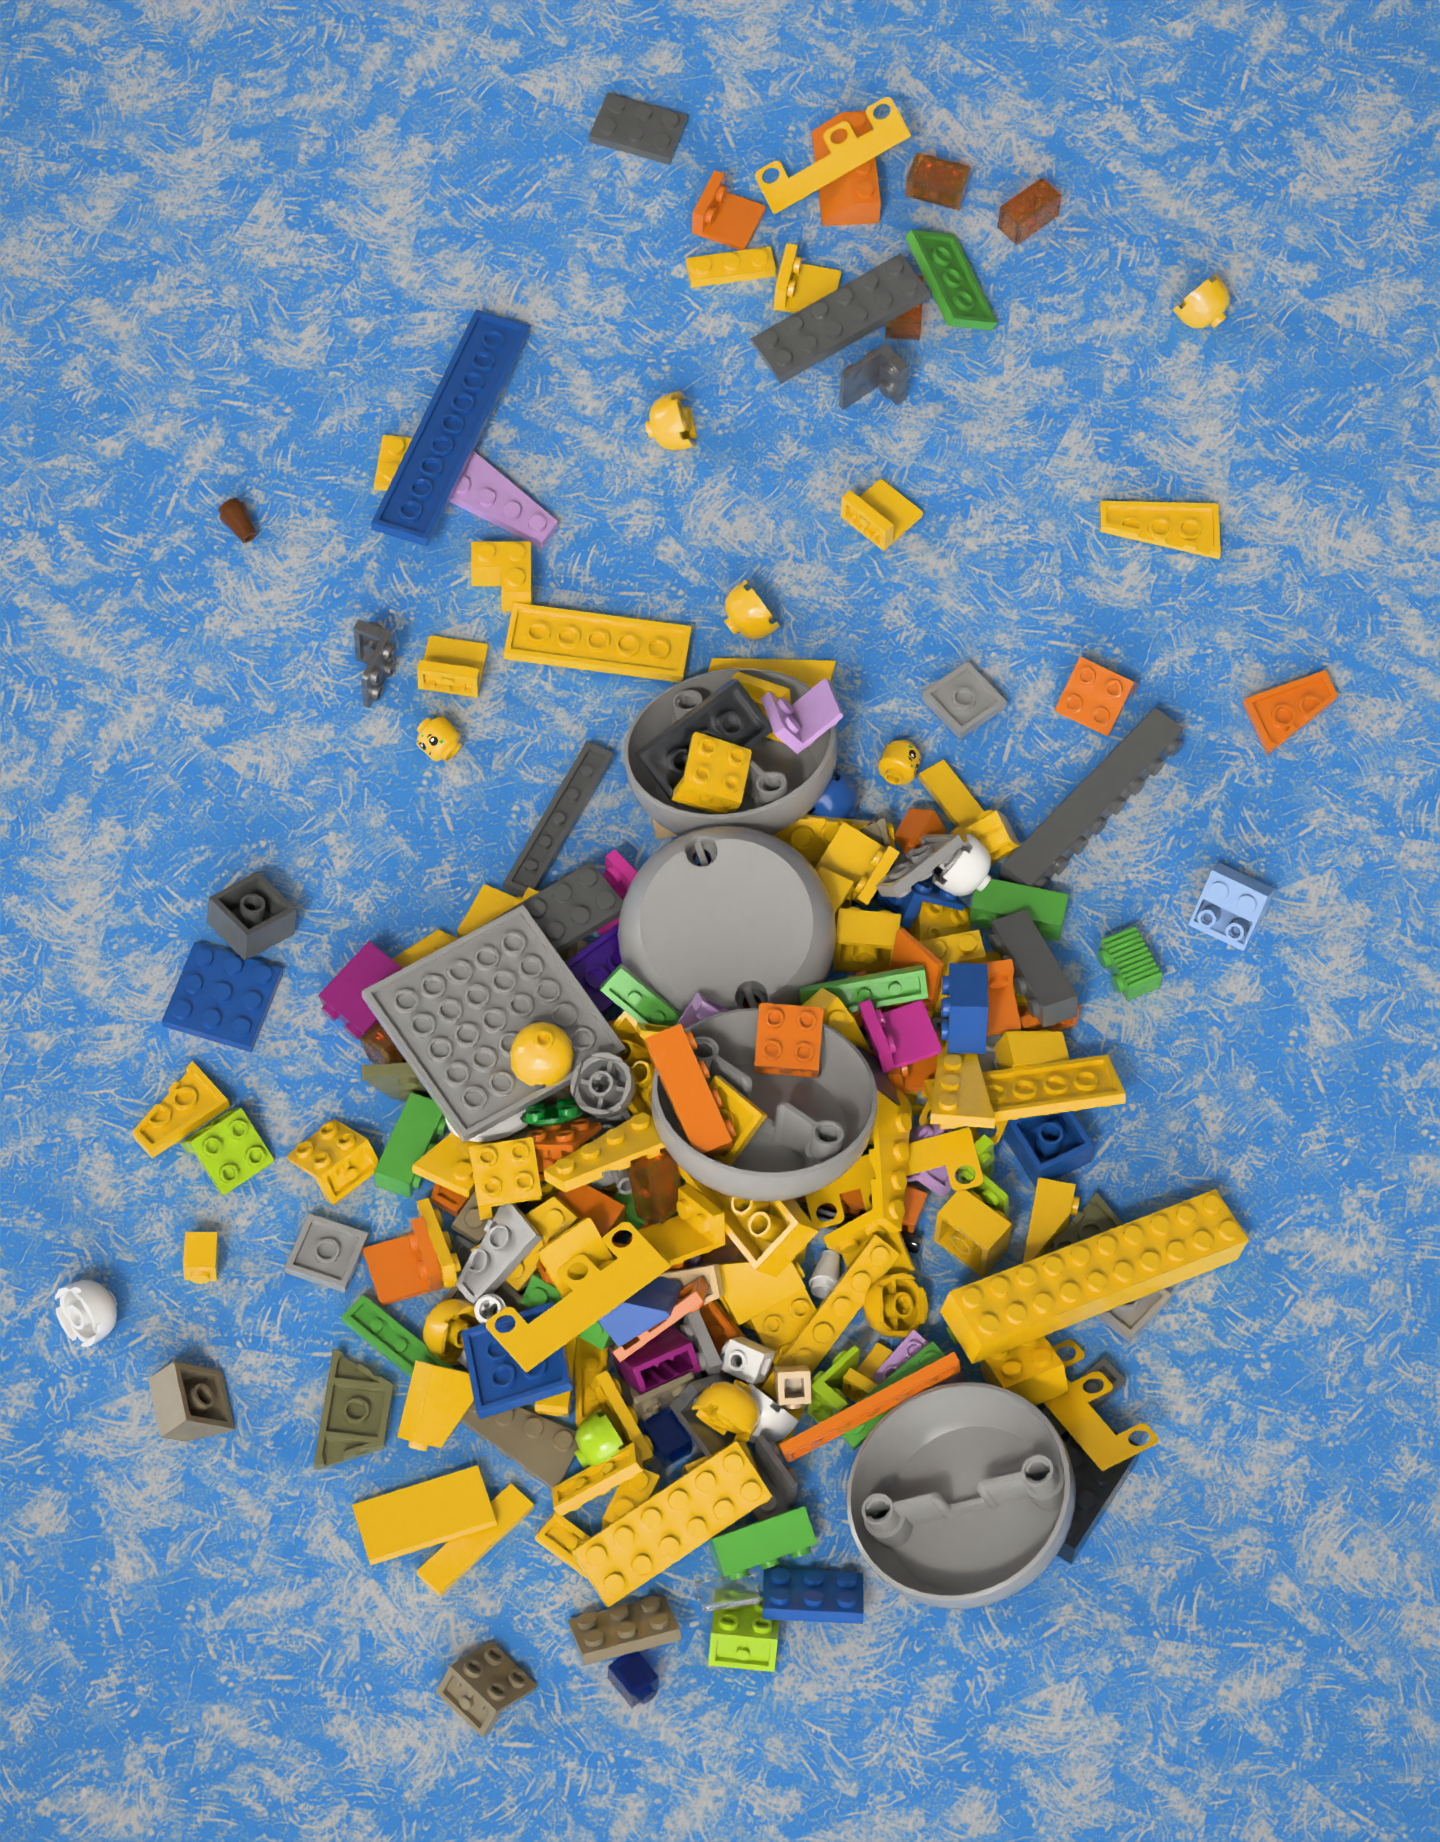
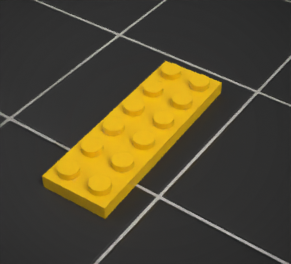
M513 602L504 648V659L680 683L684 679L692 626Z
M1108 1054L982 1072L995 1116V1122L1079 1111L1102 1106L1107 1107L1123 1104L1126 1100V1092ZM935 1079L924 1080V1092L931 1108ZM938 1124L939 1127H940V1130H942V1129H949V1128L953 1129V1128H957V1127H963V1126H956V1125H943V1124Z
M733 1441L571 1550V1553L605 1606L610 1607L770 1499L772 1495L738 1442Z

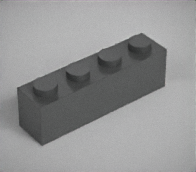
M1027 910L992 920V934L988 936L991 949L994 953H999L1001 960L1012 959L1014 985L1017 993L1020 996L1024 995L1030 1015L1033 1018L1037 1017L1042 1028L1077 1017L1078 995Z

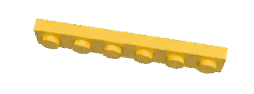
M876 1234L872 1235L774 1367L807 1365L811 1375L864 1304L865 1295L870 1285L880 1277L885 1276L900 1254ZM773 1367L767 1375L765 1382H762L758 1389L777 1403L775 1399Z

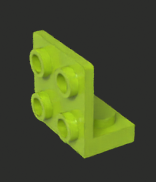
M230 1108L180 1142L186 1153H195L221 1195H226L274 1162V1158L242 1108Z
M984 1134L974 1143L983 1174V1182L979 1186L966 1190L977 1193L987 1206L994 1211L999 1210L1003 1212L1009 1219V1197L990 1180L994 1173V1142ZM965 1165L958 1168L959 1183L968 1184L974 1180L976 1173L971 1166Z
M856 1345L848 1352L845 1349L842 1350L834 1358L833 1366L826 1372H818L811 1380L812 1404H808L807 1414L817 1423L848 1408L847 1399L840 1390L842 1389L843 1377L850 1367L855 1371L858 1368L860 1348Z
M731 1593L715 1595L708 1666L775 1672L780 1620L763 1619V1597L738 1596Z

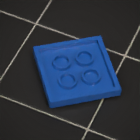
M194 942L162 1019V1026L252 1052L283 976V968L251 958L245 961L240 955Z
M555 1303L543 1304L518 1312V1314L529 1324L555 1305ZM510 1315L497 1319L495 1329L500 1333H507L515 1327V1319ZM486 1323L461 1331L476 1413L480 1419L574 1390L565 1345L526 1373L486 1329Z

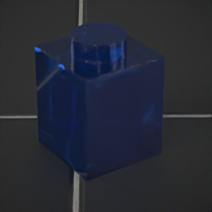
M672 1409L664 1414L662 1412L656 1413L647 1419L643 1427V1435L646 1434L651 1440L654 1448L653 1453L663 1469L692 1453V1439L678 1421Z
M638 1651L622 1655L608 1665L607 1678L631 1708L638 1703L646 1704L656 1696L659 1688V1676Z

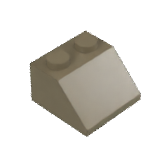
M172 1362L148 1378L161 1438L186 1442L228 1433L235 1429L222 1370Z

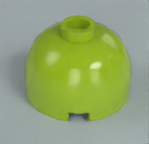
M601 1408L585 1418L577 1428L575 1439L579 1449L574 1451V1454L583 1469L587 1466L606 1462L624 1448V1443Z

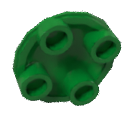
M569 1097L557 1100L555 1105L544 1106V1102H537L525 1109L526 1112L522 1114L520 1120L530 1125L552 1127L567 1123L582 1115L584 1111L576 1104L575 1098Z

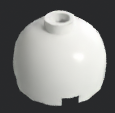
M969 833L966 834L968 841L966 843L963 842L964 846L955 852L956 856L949 862L938 866L943 870L940 877L934 874L932 878V883L956 896L969 895L975 889L982 891L991 879V876L988 875L991 868L989 851L981 841Z
M81 1280L70 1283L60 1288L55 1295V1300L60 1297V1306L56 1308V1315L62 1328L73 1341L78 1337L84 1342L80 1345L82 1347L92 1346L104 1339L116 1324V1298L112 1292L95 1281Z
M747 1382L746 1385L752 1390L750 1395L756 1400L760 1411L759 1422L749 1441L754 1443L756 1437L763 1434L768 1442L773 1441L775 1443L784 1439L799 1421L753 1384Z

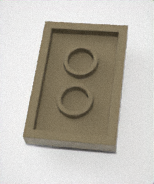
M664 1595L649 1596L638 1602L615 1605L607 1610L596 1613H584L577 1618L568 1620L571 1635L584 1665L682 1640L680 1628Z

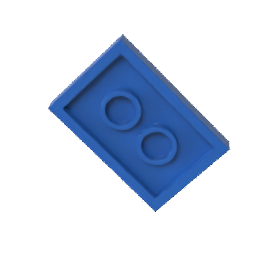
M764 1569L763 1619L863 1624V1573H853L851 1571L829 1572L815 1569Z

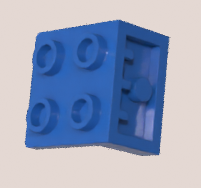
M934 874L923 881L915 883L911 887L912 891L904 897H884L879 893L876 898L886 910L895 914H901L900 926L911 928L914 919L919 915L922 901L961 911L965 907L964 902L958 896L946 892L932 883Z

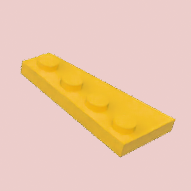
M1100 501V532L1220 559L1219 503Z
M712 658L708 672L732 668L765 669L791 676L813 688L824 678L831 683L836 668V661Z
M806 814L800 820L773 836L792 846L814 867L842 823L845 822L861 831L871 821ZM886 823L890 846L895 849L894 827L892 823Z
M940 1034L939 1043L942 1053L938 1054L930 1124L995 1128V1116L977 1054L947 1053V1040H941Z
M877 1090V1114L872 1131L874 1148L869 1149V1161L876 1172V1178L871 1179L873 1220L890 1233L902 1231V1222L905 1214L904 1197L907 1186L906 1172L907 1160L910 1154L908 1147L912 1122L910 1114Z

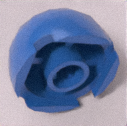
M837 768L833 773L836 778L830 781L824 794L807 813L808 815L854 819L858 813L854 809L858 801V792L855 784L845 773Z

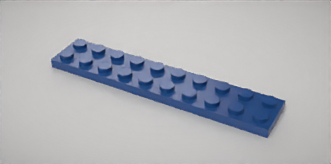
M475 310L371 522V530L428 547L530 335L531 325Z

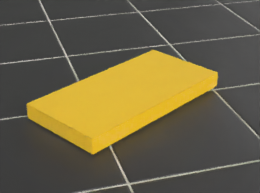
M478 1465L352 1504L370 1566L497 1526Z

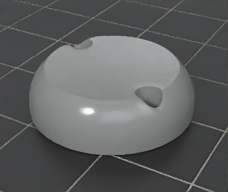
M732 668L700 674L686 679L659 694L639 713L630 727L624 746L625 770L629 785L638 804L662 827L679 836L691 831L714 826H742L774 835L797 822L819 801L832 779L838 756L835 726L829 728L812 745L806 747L799 754H796L786 744L767 737L751 747L752 754L742 803L734 813L713 814L682 803L677 805L672 803L635 753L729 682L737 672L789 688L791 705L812 688L796 678L783 673L755 668Z
M714 826L691 831L675 838L662 846L643 864L630 883L623 900L618 924V945L622 965L682 1014L697 991L730 1011L744 1009L743 1005L746 1003V999L750 1008H758L756 1001L759 1004L772 1003L801 1006L799 987L824 983L827 979L835 952L836 923L831 899L821 878L803 855L792 846L760 830L742 826ZM696 855H698L701 866L694 864ZM706 856H707L708 858H710V860H711V862H710L709 864H708V861H707Z
M759 1008L737 1009L707 1017L684 1030V1032L691 1031L698 1047L693 1050L697 1061L704 1060L709 1071L710 1078L706 1079L707 1084H710L715 1075L723 1077L766 1113L767 1117L732 1166L722 1164L714 1157L708 1158L688 1144L684 1132L679 1128L680 1123L655 1068L651 1088L654 1126L661 1142L676 1163L694 1179L710 1189L738 1199L762 1202L785 1201L814 1193L833 1183L846 1173L866 1149L872 1135L877 1114V1087L874 1075L860 1051L847 1038L823 1023L818 1079L754 1074Z
M976 1382L952 1383L924 1390L906 1399L888 1412L867 1435L851 1468L847 1487V1515L851 1533L859 1551L871 1569L885 1583L900 1594L931 1607L971 1609L993 1604L1016 1594L1045 1571L1058 1554L1071 1527L1075 1510L1076 1485L1070 1456L1061 1436L1053 1424L1036 1406L1022 1396L998 1386Z

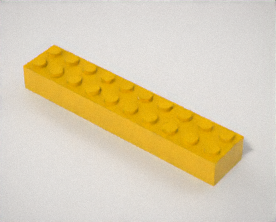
M624 1011L610 1027L626 1048L625 1055L620 1058L632 1069L636 1080V1094L628 1109L633 1115L645 1112L652 1116L651 1088L655 1066L653 1061L649 1059L650 1054L647 1050L645 1039L640 1037L636 1030L638 1021ZM666 1148L661 1149L687 1184H690L724 1212L725 1232L755 1270L777 1277L819 1232L794 1199L762 1202L724 1195L694 1179L676 1163Z
M1214 1189L952 1290L948 1293L940 1313L970 1362L974 1364L1236 1261L1249 1239L1218 1191Z

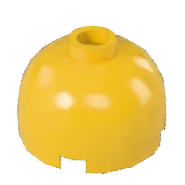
M1217 273L1211 278L1214 281L1213 283L1208 278L1183 299L1182 309L1177 305L1172 310L1187 326L1202 329L1211 324L1215 328L1227 318L1224 312L1230 305L1231 296L1227 285Z
M681 391L659 397L650 408V420L645 422L649 438L655 437L657 443L666 450L679 451L696 446V443L691 441V438H697L690 407L684 408L680 401L686 399Z
M744 579L728 593L725 599L724 609L728 618L724 622L734 635L740 632L747 639H763L779 629L780 625L777 621L774 624L769 622L774 617L752 588L748 591L745 590V587L749 584Z
M547 1022L531 1023L522 1028L514 1037L510 1049L511 1069L517 1078L527 1085L535 1087V1084H545V1087H551L562 1082L571 1071L574 1059L572 1042L567 1033L557 1025Z
M906 1273L885 1275L870 1285L865 1295L863 1311L869 1326L880 1335L890 1338H904L913 1329L916 1331L920 1324L925 1323L928 1312L926 1292L923 1287L917 1286L916 1282L913 1281L916 1278Z
M446 1299L438 1303L426 1316L423 1327L425 1344L434 1356L451 1366L461 1365L457 1361L464 1349L461 1331L481 1325L475 1316L474 1304L463 1299Z
M735 1380L733 1384L726 1381L711 1384L702 1391L692 1406V1410H698L696 1416L707 1426L722 1435H725L727 1431L735 1433L736 1436L733 1440L738 1442L749 1441L759 1422L760 1411L756 1400L750 1395L752 1390L748 1385L738 1380Z

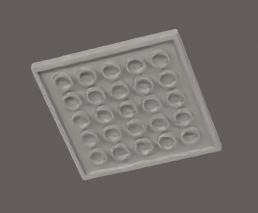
M524 905L362 990L363 1000L463 1143L570 1085L571 1076L576 1066L581 1061L584 1062L587 1058L592 1057L590 1055L597 1052H609L621 1057L626 1052L623 1043ZM547 1022L555 1024L563 1029L571 1039L574 1053L571 1071L562 1082L554 1086L545 1087V1084H535L534 1087L527 1085L518 1079L511 1069L510 1049L514 1037L522 1028L531 1023Z

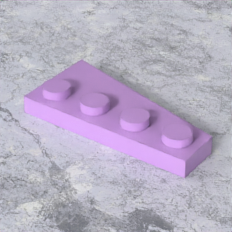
M473 451L449 502L526 541H531L532 544L543 549L558 528V521Z

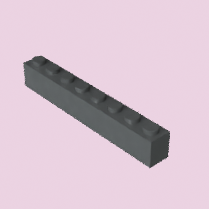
M1154 708L1001 865L999 880L1046 889L1049 879L1055 873L1059 875L1066 868L1069 862L1068 859L1074 853L1079 855L1084 850L1088 839L1093 834L1098 835L1104 829L1107 819L1112 814L1118 815L1122 811L1126 800L1132 794L1136 796L1142 790L1145 780L1150 775L1155 776L1159 773L1165 759L1169 755L1173 757L1179 752L1183 745L1181 740L1184 728L1160 710Z

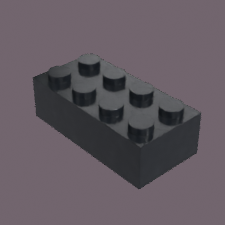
M731 679L635 754L668 799L677 805L679 802L672 800L673 791L684 776L691 738L694 732L750 749L773 730L770 722L741 683L736 679Z
M1070 1435L1065 1443V1447L1069 1453L1075 1475L1076 1500L1071 1527L1065 1542L1057 1554L1058 1557L1070 1564L1074 1562L1135 1467L1140 1453L1101 1471ZM1128 1439L1130 1444L1134 1446H1140L1137 1443Z

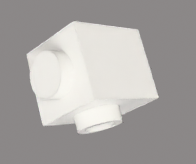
M743 1336L731 1338L724 1344L720 1353V1359H722L721 1370L751 1384L765 1382L776 1351Z

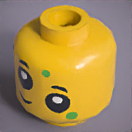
M442 716L433 720L428 717L417 728L419 732L416 740L417 746L435 762L441 760L449 761L462 746L460 743L461 733Z
M900 739L889 742L884 747L879 759L878 771L892 785L911 783L919 769L921 754L916 746L908 740Z

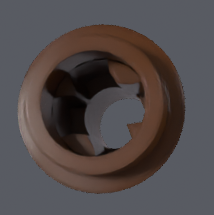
M232 498L219 507V519L242 543H248L257 536L258 533L244 502H240L238 498Z

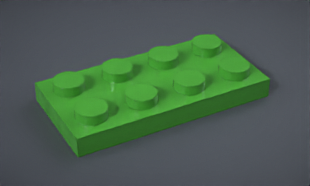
M911 229L905 238L947 325L992 331L998 322L955 234Z

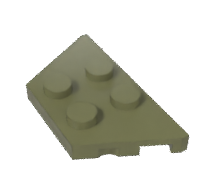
M408 1063L361 1065L362 1079L392 1099L407 1102L411 1092L423 1097H431Z
M333 1349L314 1460V1469L316 1470L383 1450L386 1440L394 1390L393 1384L381 1376L373 1375L370 1369L359 1363L357 1365L345 1358L341 1351Z

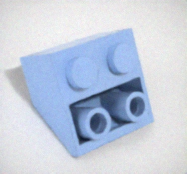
M1220 863L1211 871L1188 925L1245 951L1264 918L1276 889Z

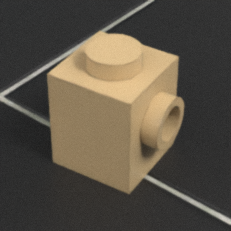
M807 1365L774 1367L775 1399L778 1405H783L785 1409L802 1408L803 1404H812L810 1370Z

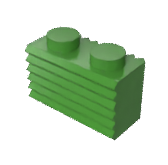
M1136 926L1101 939L1099 951H1097L1098 960L1103 968L1108 967L1112 973L1111 981L1117 993L1122 992L1126 1000L1130 1001L1132 998L1141 997L1143 994L1160 988L1163 976L1162 971L1159 970V966H1157L1156 961L1151 956Z

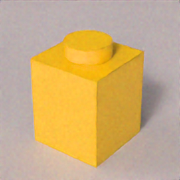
M185 1231L183 1255L185 1280H190L197 1284L217 1281L218 1233Z

